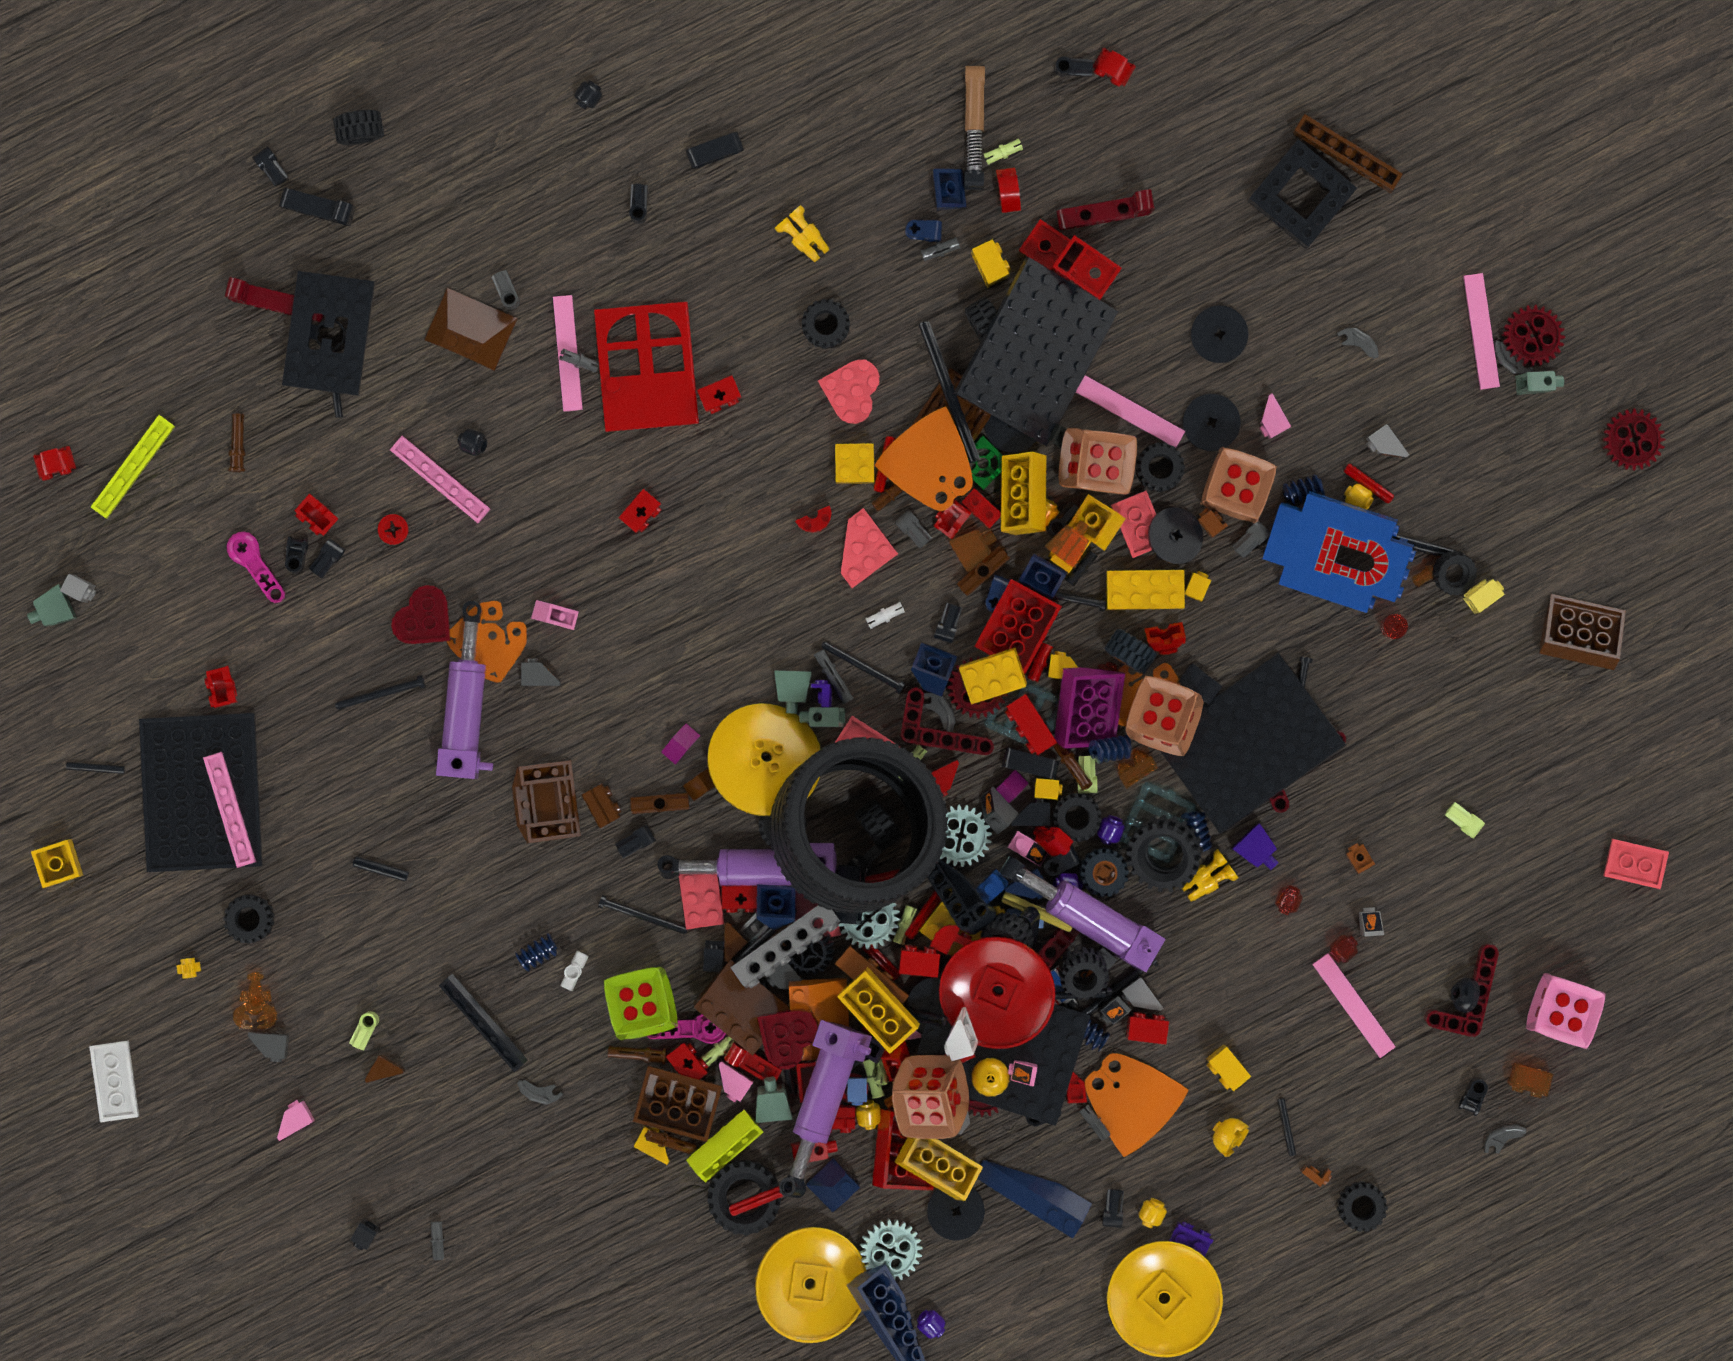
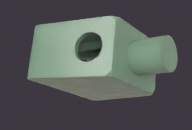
M1555 371L1526 372L1515 376L1517 395L1548 393L1555 391L1556 387L1564 386V377L1562 375L1555 376Z
M56 585L33 601L36 610L27 614L31 624L41 620L43 625L48 627L77 618L67 595L60 591L62 585Z
M775 671L778 701L786 702V713L797 714L798 702H806L811 672Z
M810 707L809 711H800V723H809L810 727H845V708ZM819 714L822 715L821 721L818 719Z
M766 1077L764 1079L765 1086L757 1087L756 1123L792 1120V1107L785 1085H776L775 1077Z

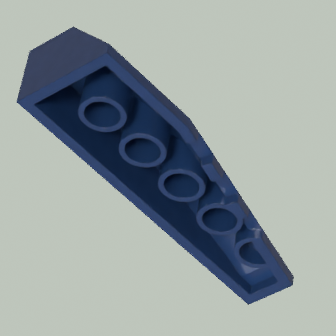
M983 1160L981 1163L983 1168L977 1178L978 1180L1059 1231L1074 1238L1092 1205L1091 1202L1057 1182Z
M885 1264L861 1273L847 1284L848 1289L865 1317L896 1361H925L921 1346L918 1345L916 1339V1331L913 1329L910 1320L912 1319L910 1312L907 1311L905 1296Z

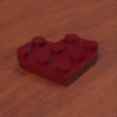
M425 585L413 592L409 600V606L401 608L392 618L391 628L397 639L405 644L451 641L448 602L446 595L441 589Z
M793 1009L758 1015L757 1017L768 1061L779 1067V1069L795 1067L803 1058L804 1047L809 1046L814 1041L819 1027L813 1012L804 1009Z

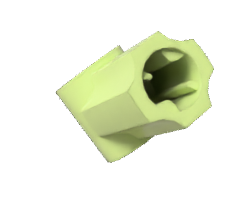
M1078 756V764L1093 783L1087 790H1082L1077 783L1078 793H1097L1095 759H1092L1091 756Z
M1456 802L1445 813L1446 817L1461 827L1460 829L1473 839L1485 825L1480 818L1472 813L1470 814Z
M368 1011L360 1017L357 1028L349 1042L353 1047L365 1050L375 1027L379 1023V1016L375 1012ZM366 1016L373 1018V1025L369 1026L365 1023Z

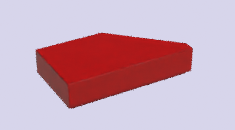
M1073 1072L1067 1089V1103H1087L1085 1082Z

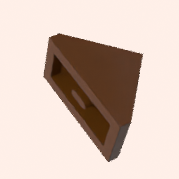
M707 768L683 787L692 800L696 801L714 788L715 785Z
M725 922V961H729L748 941L729 922Z
M379 1055L366 1076L365 1082L403 1074L405 1069L385 1056Z

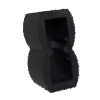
M1193 663L1188 666L1177 681L1180 685L1199 693L1207 705L1210 704L1222 688L1219 683Z

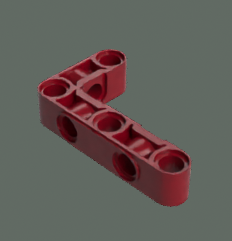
M1148 189L1137 191L1129 198L1057 210L1056 214L1059 230H1068L1152 214L1155 207L1152 190ZM1125 205L1128 212L1121 214L1118 211V206ZM1083 211L1088 212L1090 219L1082 220L1080 213Z
M1058 928L1038 950L1037 953L1045 961L1049 969L1072 944L1080 933L1079 931L1072 928L1070 932ZM1048 947H1053L1056 951L1052 958L1045 956V950Z

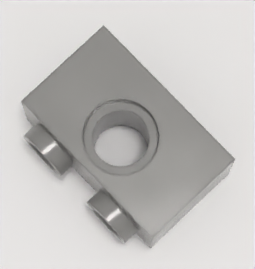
M68 574L60 591L80 602L87 603L88 600L91 601L94 598L96 586L76 575Z

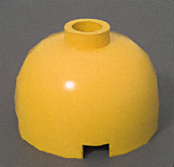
M986 1058L980 1060L974 1066L972 1083L980 1094L994 1097L1007 1089L1010 1075L1008 1074L1007 1066L1001 1060Z
M1229 1118L1223 1122L1219 1121L1213 1128L1215 1132L1213 1143L1216 1149L1225 1157L1232 1155L1235 1152L1232 1149L1236 1146L1239 1147L1246 1138L1249 1126L1236 1118Z

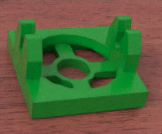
M982 436L975 443L977 450H990L986 456H979L980 458H986L989 464L987 468L981 469L976 462V467L971 472L973 481L984 490L1002 472L1003 455ZM994 456H996L998 462L996 470L990 466V460ZM979 471H987L990 476L983 478L976 476Z

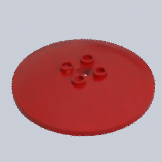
M1005 937L981 938L960 948L946 964L939 987L941 1007L950 1025L953 1026L961 1009L966 1007L978 1040L977 1045L993 1049L1016 1047L1037 1036L1051 1017L1056 995L1052 974L1040 955L1029 946ZM995 986H1001L1004 992L1002 994H996L993 991V988Z

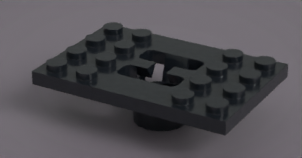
M298 271L282 381L283 386L359 396L375 281ZM315 314L325 315V321L321 322L318 326L312 324ZM338 317L348 319L347 329L336 321ZM334 323H336L343 330V339L341 343H338L333 348L331 346L332 339L322 338L321 342L319 335L320 329L323 326L334 328ZM310 339L316 340L321 348L319 350L310 349ZM345 345L343 353L333 352L339 350Z

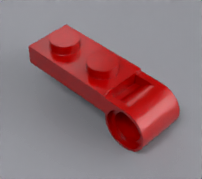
M736 1042L732 1043L724 1057V1060L729 1064L741 1067L763 1081L766 1077L770 1076L775 1077L777 1080L783 1070L757 1053L751 1055Z

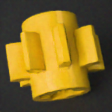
M195 958L180 959L181 964L176 965L177 974H182L183 979L197 977V972L201 971L200 962L195 963Z

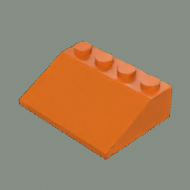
M847 978L789 981L790 1010H810L816 1017L818 1024H820L821 1020L849 1027L848 1008L837 997L847 986ZM813 1042L809 1046L804 1047V1055L801 1061L816 1060L820 1048L812 1046Z

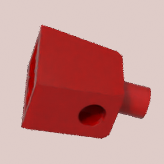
M828 1141L827 1144L815 1143L809 1162L828 1159V1153L838 1151L836 1141ZM800 1142L791 1143L794 1161ZM818 1146L819 1151L815 1153L814 1150Z

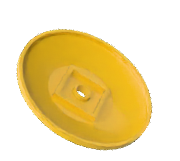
M752 704L735 710L718 725L708 747V769L716 789L731 805L753 815L770 816L772 806L775 803L774 800L785 780L798 766L818 752L820 745L813 730L807 723H800L797 714L786 713V708L778 705ZM761 754H770L771 761H763L761 758ZM819 778L816 780V782H815L814 785L812 786V788H811V790H810V792H809V794H808V797H809V796L812 794V792L814 791V789H815V787H816V785H817V783H818V781H819Z
M806 1227L782 1236L765 1253L756 1275V1300L764 1319L782 1336L802 1343L823 1342L844 1332L861 1312V1308L847 1287V1284L867 1271L865 1263L861 1261V1254L847 1238L826 1228ZM811 1278L814 1281V1285L812 1288L807 1289L805 1282Z
M1157 1241L1134 1249L1117 1265L1108 1285L1107 1306L1109 1316L1116 1331L1131 1347L1151 1356L1175 1357L1196 1349L1213 1333L1221 1316L1223 1294L1216 1271L1202 1254L1178 1242ZM1161 1293L1169 1294L1170 1299L1167 1303L1159 1301Z

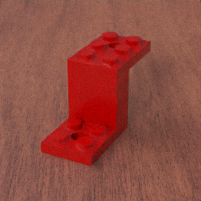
M1041 219L1019 249V252L1026 257H1030L1064 279L1071 280L1098 300L1103 297L1122 269V267L1075 235L1070 240ZM1042 241L1050 243L1051 248L1048 251L1040 249ZM1092 268L1100 270L1099 278L1094 279L1090 276L1089 272Z

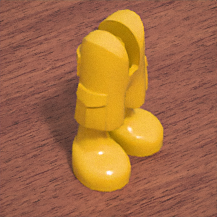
M800 205L789 217L802 229L801 233L787 217L774 229L778 233L786 232L793 237L792 244L799 251L804 252L813 262H816L820 257L815 249L813 250L812 246L815 244L824 254L829 251V247L820 236L821 234L813 223L808 225L803 216L805 210Z
M1218 849L1213 852L1212 861L1207 866L1200 865L1190 883L1187 882L1181 888L1184 892L1193 887L1194 884L1198 886L1197 889H1194L1187 896L1191 902L1218 889V882L1224 879L1236 881L1239 878L1229 864L1220 872L1211 876L1214 870L1227 863Z

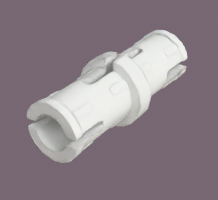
M899 601L886 609H880V612L865 619L867 623L875 620L868 624L870 629L885 621L887 623L890 622L891 618L905 613Z

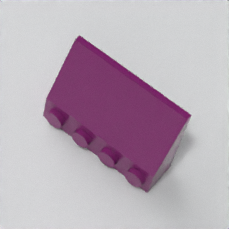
M1082 667L1063 668L1054 736L1059 745L1063 748L1089 747L1091 740L1097 741V739L1117 736L1125 678L1124 672Z

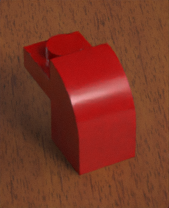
M1015 168L996 170L1002 213L1021 211L1019 185Z
M948 924L941 927L935 933L930 947L947 955L954 941L965 946L973 941L971 940L973 936L962 932L960 935L958 934L960 928L956 924Z

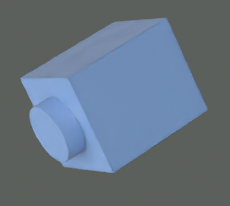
M849 1077L847 1082L848 1102H852V1105H863V1102H867V1077Z

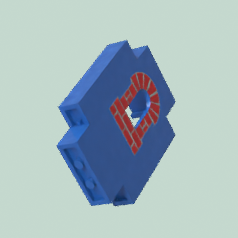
M1309 491L1303 509L1283 502L1279 505L1263 559L1284 566L1279 585L1367 613L1369 608L1373 609L1376 598H1373V595L1395 602L1397 598H1401L1404 590L1401 584L1403 580H1407L1410 569H1407L1409 561L1413 562L1416 551H1413L1414 545L1407 543V539L1400 538V540L1392 538V536H1397L1400 527L1396 525L1397 519ZM1340 545L1370 554L1374 559V567L1370 571L1365 572L1336 563L1335 559Z

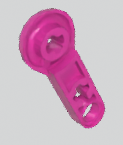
M248 532L233 534L227 543L229 557L249 571L271 602H282L285 598V591L262 560L257 539ZM240 543L247 544L246 552L238 551ZM262 574L269 575L268 581L270 584L274 582L276 584L270 587L268 591L265 588L269 586L265 582L261 583L260 581L262 580ZM274 589L281 591V597L278 600H274L271 597V592Z
M701 1014L692 1020H677L678 1027L676 1028H678V1031L674 1035H672L671 1031H665V1036H662L661 1032L655 1036L649 1035L647 1037L650 1039L693 1037L704 1043L714 1044L721 1041L726 1033L717 1026L713 1033H709V1030H706V1026L711 1021Z

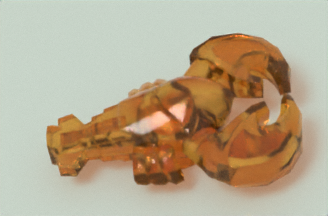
M252 972L247 975V979L251 980V984L249 985L248 992H241L239 1000L240 1002L245 1001V1003L237 1007L233 1012V1021L241 1029L248 1030L253 1028V1026L245 1024V1020L252 1023V1019L245 1011H248L253 1016L258 1015L262 1010L265 1011L257 1020L258 1023L261 1020L265 1021L264 1024L257 1026L258 1029L270 1028L277 1021V1011L265 1003V1001H272L270 991L262 992L260 980L264 976L259 972Z

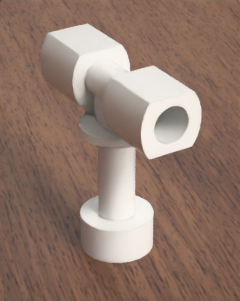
M576 951L571 962L572 964L566 967L564 971L565 976L560 986L573 991L582 973L581 968H584L589 957L588 955Z

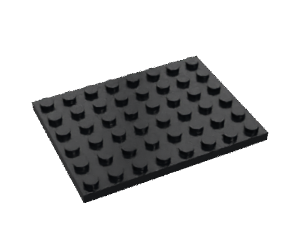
M1025 257L954 394L1047 447L1049 443L1047 439H1049L1055 425L1060 423L1118 311L1030 257Z
M1278 653L1215 697L1209 705L1205 704L1202 707L1197 729L1185 756L1160 752L1219 834H1222L1343 749L1346 744Z
M255 713L139 719L147 872L237 868L203 757L223 752L256 859L255 863L242 867L263 866Z
M939 981L930 1013L944 1015L940 1003ZM995 986L993 988V991L996 994H1002L1004 992L1003 988L1000 986ZM1054 1004V1009L1048 1023L1030 1041L1006 1049H993L977 1045L975 1057L962 1063L969 1090V1099L1056 1126L1091 1015ZM948 1020L947 1025L943 1027L931 1024L925 1025L916 1055L946 1054L944 1045L952 1028ZM986 1058L1001 1060L1008 1069L1009 1064H1013L1014 1060L1037 1064L1034 1086L1010 1079L1007 1089L994 1097L984 1096L974 1088L972 1071L980 1060Z

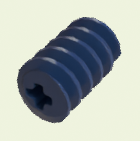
M1315 474L1312 475V481L1307 476L1304 482L1298 479L1297 485L1294 481H1290V487L1286 483H1283L1282 486L1286 504L1291 501L1295 505L1296 499L1303 503V497H1307L1309 491L1317 494L1320 492L1321 495L1325 496L1322 481Z
M1128 735L1097 739V741L1091 740L1089 743V754L1098 764L1103 761L1122 760L1123 757L1129 759L1131 755V740Z
M1202 811L1183 813L1181 818H1187L1185 820L1188 822L1186 826H1189V829L1193 827L1196 830L1195 836H1200V847H1203V852L1210 849L1212 842L1208 833L1209 828L1206 826L1205 813Z
M547 933V940L540 937V944L537 941H533V948L528 944V951L521 948V955L515 952L518 961L526 971L529 972L531 970L530 965L536 968L537 961L543 964V957L550 960V953L553 956H557V946L549 933Z
M1089 1019L1083 1039H1086V1046L1092 1043L1091 1050L1098 1047L1099 1052L1108 1040L1110 1033L1107 1032L1102 1035L1104 1029L1101 1027L1096 1030L1097 1024L1094 1023L1090 1026L1091 1020Z

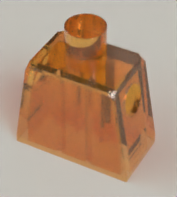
M1081 520L1074 529L1067 524L1045 545V548L1074 569L1089 542L1083 536L1089 526Z
M977 529L950 540L949 544L968 573L991 554L988 545L997 541L992 531L981 536Z

